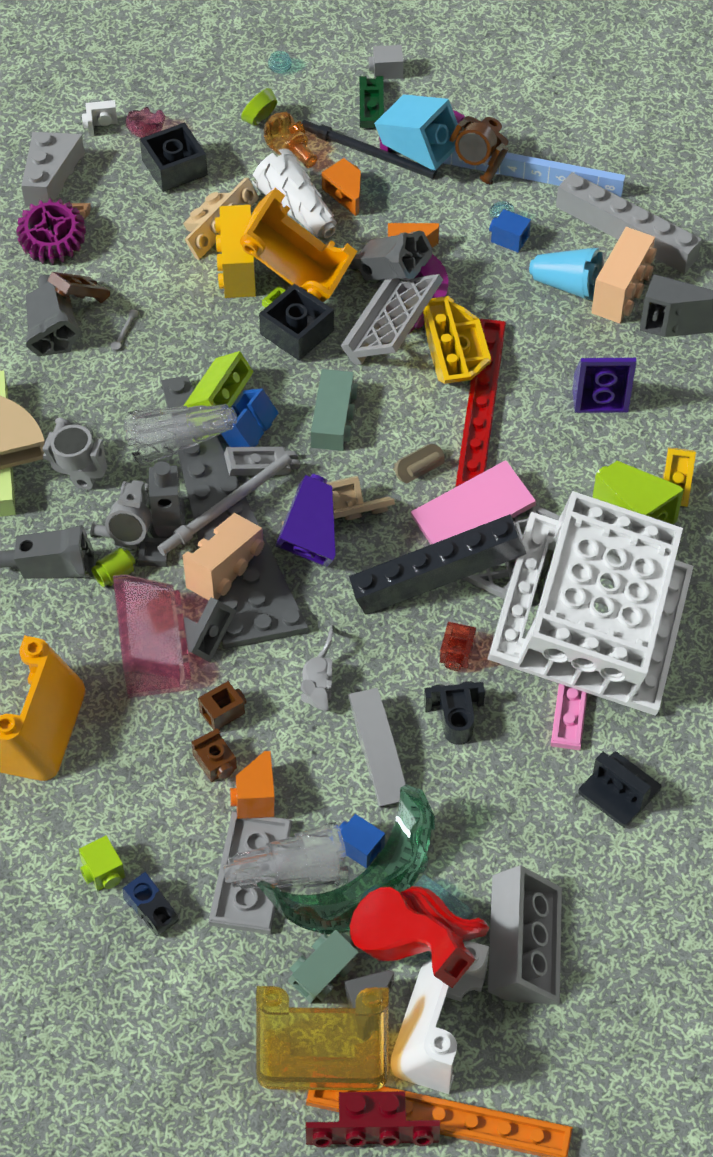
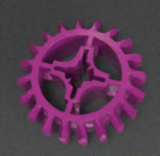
M49 198L47 203H43L39 199V205L37 206L30 203V211L23 210V217L18 218V227L16 229L19 245H21L25 254H30L33 260L39 257L42 264L46 259H49L53 265L56 258L64 262V256L67 255L73 258V251L80 252V244H84L86 226L84 225V218L80 215L77 207L73 208L70 202L63 204L61 198L57 202H53Z

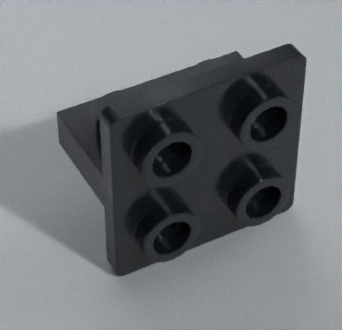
M602 751L595 759L593 774L581 785L578 793L625 828L658 794L662 785L618 752L614 751L609 756Z

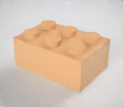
M629 227L624 229L596 278L592 314L617 323H621L625 315L630 316L634 307V298H640L644 288L643 282L644 280H650L654 270V266H651L657 249L653 248L654 236Z

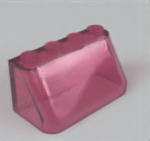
M125 574L113 576L122 662L128 698L186 691L185 680H191L189 662L183 663L182 657L183 655H188L186 638H180L179 631H185L183 613L177 614L176 607H182L180 590H174L172 584Z

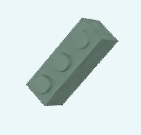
M321 370L311 428V448L344 451L345 441L350 442L352 426L348 425V421L354 420L355 404H351L352 399H357L358 383H354V372Z

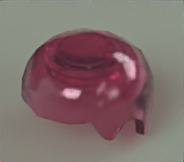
M145 107L140 111L133 110L128 112L125 123L131 134L138 138H143L161 131L166 116L160 109L156 113H152L149 107Z

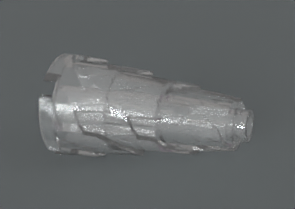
M226 404L193 407L179 406L164 409L151 408L128 412L129 415H126L125 429L129 446L135 445L138 449L137 452H132L134 459L138 464L145 465L174 455L178 451L199 445L203 441L232 430L233 424L237 423V417L234 408H229Z
M336 822L326 823L317 828L294 833L295 836L266 843L264 847L237 853L234 857L228 858V864L223 865L225 882L232 883L233 888L240 887L241 889L258 888L259 886L283 888L304 885V888L347 884L348 866H343L346 852L340 828Z

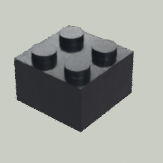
M185 122L140 138L142 161L162 192L208 176L206 153Z
M294 283L259 313L260 335L300 361L334 331V309Z

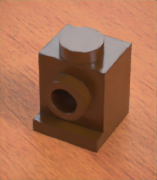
M229 681L198 697L199 711L213 730L218 728L220 731L221 727L245 714L246 698L239 688L234 689Z
M218 728L191 742L193 757L210 782L217 779H226L237 769L236 757L222 738Z

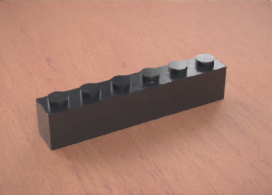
M511 514L353 574L349 576L355 599L366 615L526 555V551Z

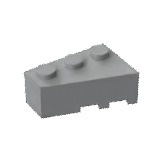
M32 132L21 185L25 206H30V203L37 206L39 205V199L43 203H47L49 198H51L54 202L64 187V182L69 175H72L74 167L85 155L82 134Z

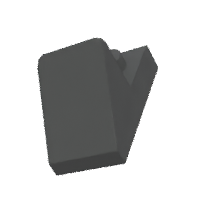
M211 597L198 623L184 617L188 651L211 662L236 610Z

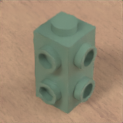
M337 930L330 936L323 933L311 946L315 951L307 959L302 955L290 967L293 974L288 979V982L310 1004L316 997L322 1001L335 987L331 982L339 974L344 978L356 966L353 959L358 954V951L347 934H340Z

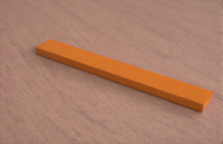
M313 1071L306 1105L339 1112V1092L403 1090ZM405 1091L406 1121L440 1120V1135L541 1157H568L573 1127Z

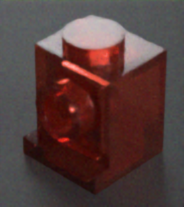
M448 622L440 649L439 663H443L447 669L452 671H458L461 667L468 669L475 645L476 627Z

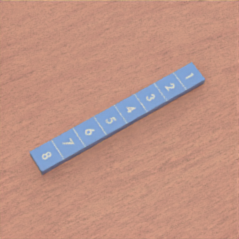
M455 150L443 163L486 171L492 156L485 163L470 165L460 159ZM508 152L496 174L557 186L573 172L619 197H622L625 175Z

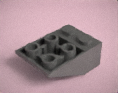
M654 274L645 295L640 331L662 337L712 333L713 290Z

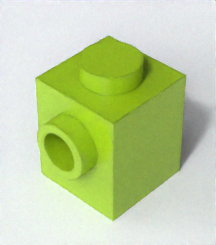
M107 835L78 849L83 864L80 867L83 878L87 884L93 882L97 891L103 888L111 889L125 878L123 863Z

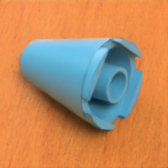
M599 248L539 254L535 259L531 260L529 272L533 275L535 281L586 300H593L595 282L604 266V256L602 252H598Z

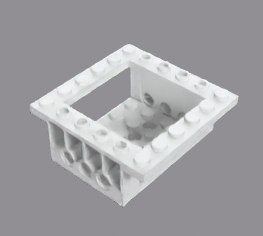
M572 491L559 520L531 512L522 538L526 555L516 559L487 660L656 716L660 708L693 570L692 565L675 560L683 528ZM547 549L554 551L536 617L524 639L522 638L545 555ZM600 580H610L614 584V588L608 589L604 587ZM601 603L605 605L608 612H598L594 604Z

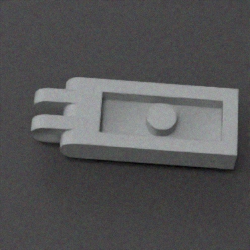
M226 447L224 453L229 476L257 475L284 454L290 456L292 463L276 475H287L291 470L301 467L299 460H297V452L286 451L285 447Z

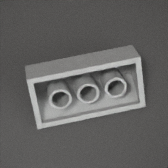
M522 865L492 875L488 992L509 1002L560 1004L562 887Z

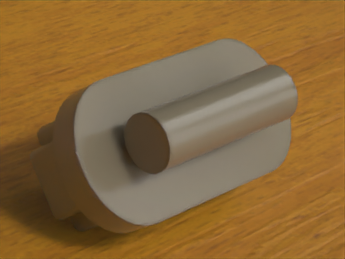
M427 444L399 459L397 463H394L395 467L393 470L400 481L409 483L443 465L445 461L444 453L438 445Z

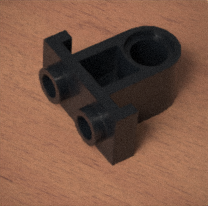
M466 681L457 685L445 686L438 684L424 688L425 712H431V706H439L445 738L450 743L462 745L470 741L474 728L472 702H477L478 707L484 706V683ZM455 724H462V725H464V726H463V727H456V726H454V725H455Z

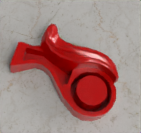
M412 886L402 892L392 887H380L370 892L358 904L350 923V937L354 945L379 961L400 960L431 951L433 975L451 988L456 985L476 960L473 954L464 946L463 942L483 937L489 930L486 921L480 918L468 920L454 915L435 893L429 889Z

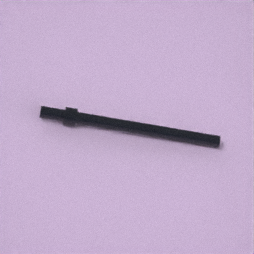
M303 120L300 129L317 135V138L321 140L334 141L431 179H434L437 170H431L420 163L332 130V127L327 125H317Z

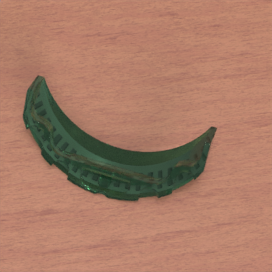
M404 785L400 788L398 813L388 841L373 863L349 883L332 891L312 895L283 892L277 886L263 880L257 883L258 887L282 916L302 928L331 935L335 930L339 933L350 932L353 913L360 901L370 892L380 887H392L402 892L412 887L419 874L424 873L429 861L427 853L430 845L431 829L435 830V816L423 790L409 785Z

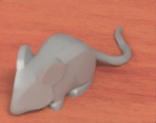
M333 625L330 626L327 641L317 657L308 660L302 671L301 690L303 693L301 694V700L322 711H328V701H331V690L329 689L332 687V659L324 657L332 642Z

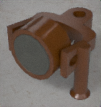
M466 116L457 124L449 141L454 143L456 140V152L459 158L467 164L480 165L492 156L488 162L487 170L484 175L480 176L484 183L491 185L493 184V177L509 150L507 148L509 141L499 133L502 129V124L497 119L485 117L480 121L474 117Z

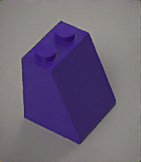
M311 474V477L305 475L299 484L275 546L328 567L336 555L332 486L326 484L327 479L319 475Z

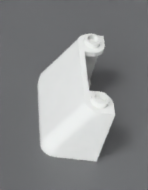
M463 942L464 946L473 954L476 960L453 988L433 975L432 959L421 967L391 1056V1069L396 1077L446 1094L450 1093L454 1080L452 1071L457 1042L450 1032L436 1026L446 997L461 1002L463 996L469 991H482L486 978L489 946L475 942Z

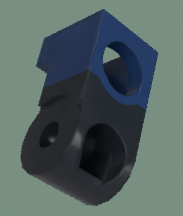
M146 872L123 887V899L135 910L156 936L161 935L179 921L170 903Z

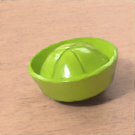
M266 88L251 99L241 114L243 121L256 126L273 112L278 101L272 89Z

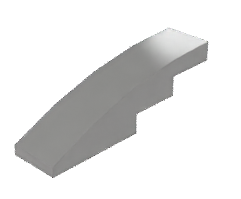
M378 688L348 694L362 752H364L378 806L383 807L404 802L406 784Z

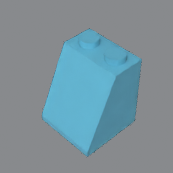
M403 94L374 123L383 145L431 170H436L456 150V140L454 143L449 141L458 124L449 99Z

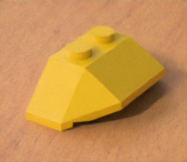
M449 296L431 298L423 313L427 342L437 379L444 384L472 380L491 363L480 319L464 307L454 303V300Z

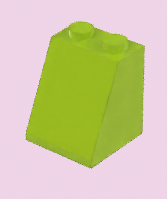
M615 461L609 466H603L596 473L592 498L674 524L678 520L684 489L679 485L635 467Z

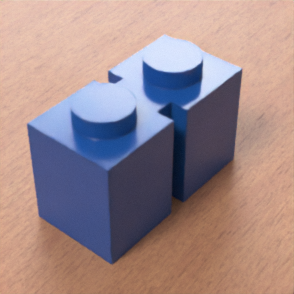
M263 389L243 390L231 406L233 410H229L216 427L230 447H256L264 431L272 426V422L279 412Z

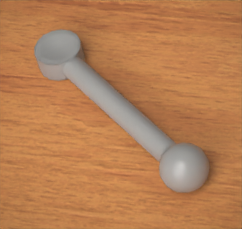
M136 309L129 311V318L118 339L111 343L112 351L117 352L121 350L122 340L133 319L138 317L139 313Z

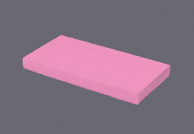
M505 460L411 511V517L429 543L434 544L509 514L514 518L536 506V501Z

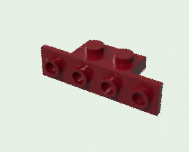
M405 1091L339 1092V1122H305L306 1145H314L320 1148L329 1147L332 1144H347L351 1147H361L365 1144H381L386 1147H392L401 1143H414L418 1146H428L432 1143H439L440 1120L406 1121Z

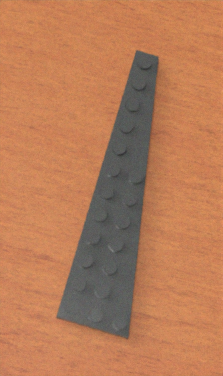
M188 376L161 380L191 513L193 520H195L239 488L240 484L236 476H229L224 451L211 424L197 427L184 409L183 405L194 391V388ZM246 497L197 531L198 542L203 538L210 540L216 535L213 533L214 529L233 513L259 526ZM264 534V547L258 556H253L248 562L245 572L241 576L238 575L233 580L227 594L221 595L218 601L236 610L221 640L223 649L308 633V626Z

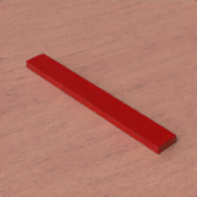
M480 319L491 363L471 380L455 487L486 471L506 321Z

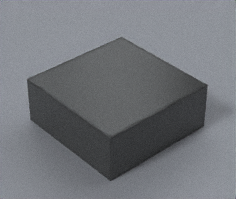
M145 537L139 546L138 566L167 567L168 553L163 556L157 547L169 538Z

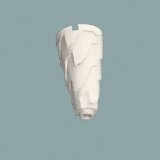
M279 149L282 155L278 157L274 153L267 156L258 165L253 174V177L257 180H252L253 185L261 194L264 193L265 195L276 187L285 194L282 205L283 207L287 205L290 208L288 214L291 217L296 218L314 236L319 238L331 237L336 231L337 222L333 218L334 214L321 199L322 196L311 183V178L299 164L297 157L289 149Z

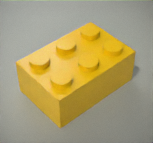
M250 205L219 206L220 217H215L216 233H221V235H216L217 252H222V254H217V270L223 271V273H218L219 289H224L225 298L256 297L254 256L247 254L240 244L242 234L251 217Z

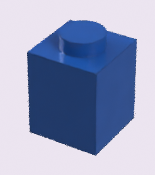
M503 209L498 218L494 217L490 224L489 231L492 232L491 242L519 253L530 236L531 219Z
M354 814L349 822L344 821L336 832L337 850L366 869L385 847V833L357 814Z

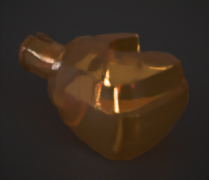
M277 112L270 116L264 125V140L267 146L278 155H282L279 149H289L306 168L313 167L318 157L307 147L308 137L301 121L295 123L293 117L288 112Z

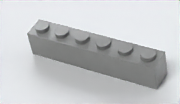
M573 172L558 186L556 207L619 240L624 229L629 227L654 236L653 248L657 249L654 259L683 274L698 259L702 239Z

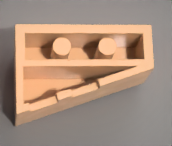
M233 513L214 529L213 533L216 535L210 540L205 538L198 542L200 548L194 553L187 551L183 554L186 588L207 600H210L211 597L218 600L221 595H226L233 580L245 572L248 562L253 556H258L264 547L262 527L236 513Z

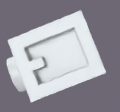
M115 100L86 103V113L82 114L83 128L89 129L90 137L94 136L93 126L118 124Z

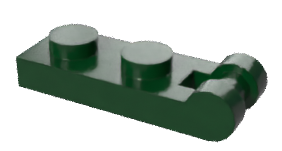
M359 76L360 128H376L374 123L384 114V76H376V78Z

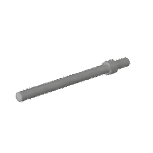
M284 454L191 523L177 528L173 531V536L157 547L159 552L164 556L178 545L186 544L193 538V534L291 464L290 456Z

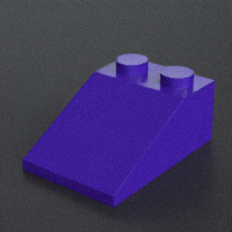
M636 357L581 358L574 372L572 387L574 412H628L636 369Z

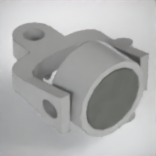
M56 418L54 431L49 432L42 449L44 451L43 459L50 461L55 471L70 475L73 485L77 488L90 490L96 478L104 477L108 467L102 439H96L94 444L91 433L86 427L78 424L71 425L64 418Z
M133 480L132 483L123 481L120 491L121 495L113 504L105 525L96 524L93 521L90 537L98 535L112 538L115 540L116 546L137 550V544L145 538L152 521L151 512L146 506L149 484L138 480Z

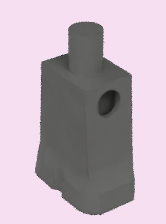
M423 231L404 232L396 236L373 239L365 245L359 254L355 255L349 267L352 270L359 269L365 281L395 278L412 280L420 272L421 267L425 266L431 258L432 247Z
M41 275L37 280L38 288L26 295L28 324L26 347L37 356L71 352L72 345L79 338L81 332L79 325L75 322L70 296L65 297L55 291L56 287L47 281L50 275Z
M159 461L153 467H149L150 505L148 508L152 515L149 530L153 538H170L173 536V531L182 525L186 526L184 518L186 516L185 502L180 493L177 465L170 466L165 461Z
M83 525L64 530L17 535L15 550L0 551V568L18 567L24 579L84 578L93 576L91 568L94 564V551Z

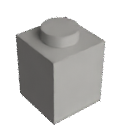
M402 45L373 46V56L368 57L369 71H374V78L376 76H384V79H403L404 61Z

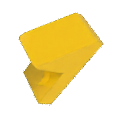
M668 447L663 479L684 489L680 506L688 507L696 451Z

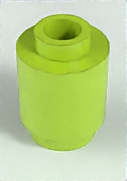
M117 548L96 561V565L91 570L95 579L102 587L108 584L112 586L134 572L133 565L136 562L133 555L127 549Z

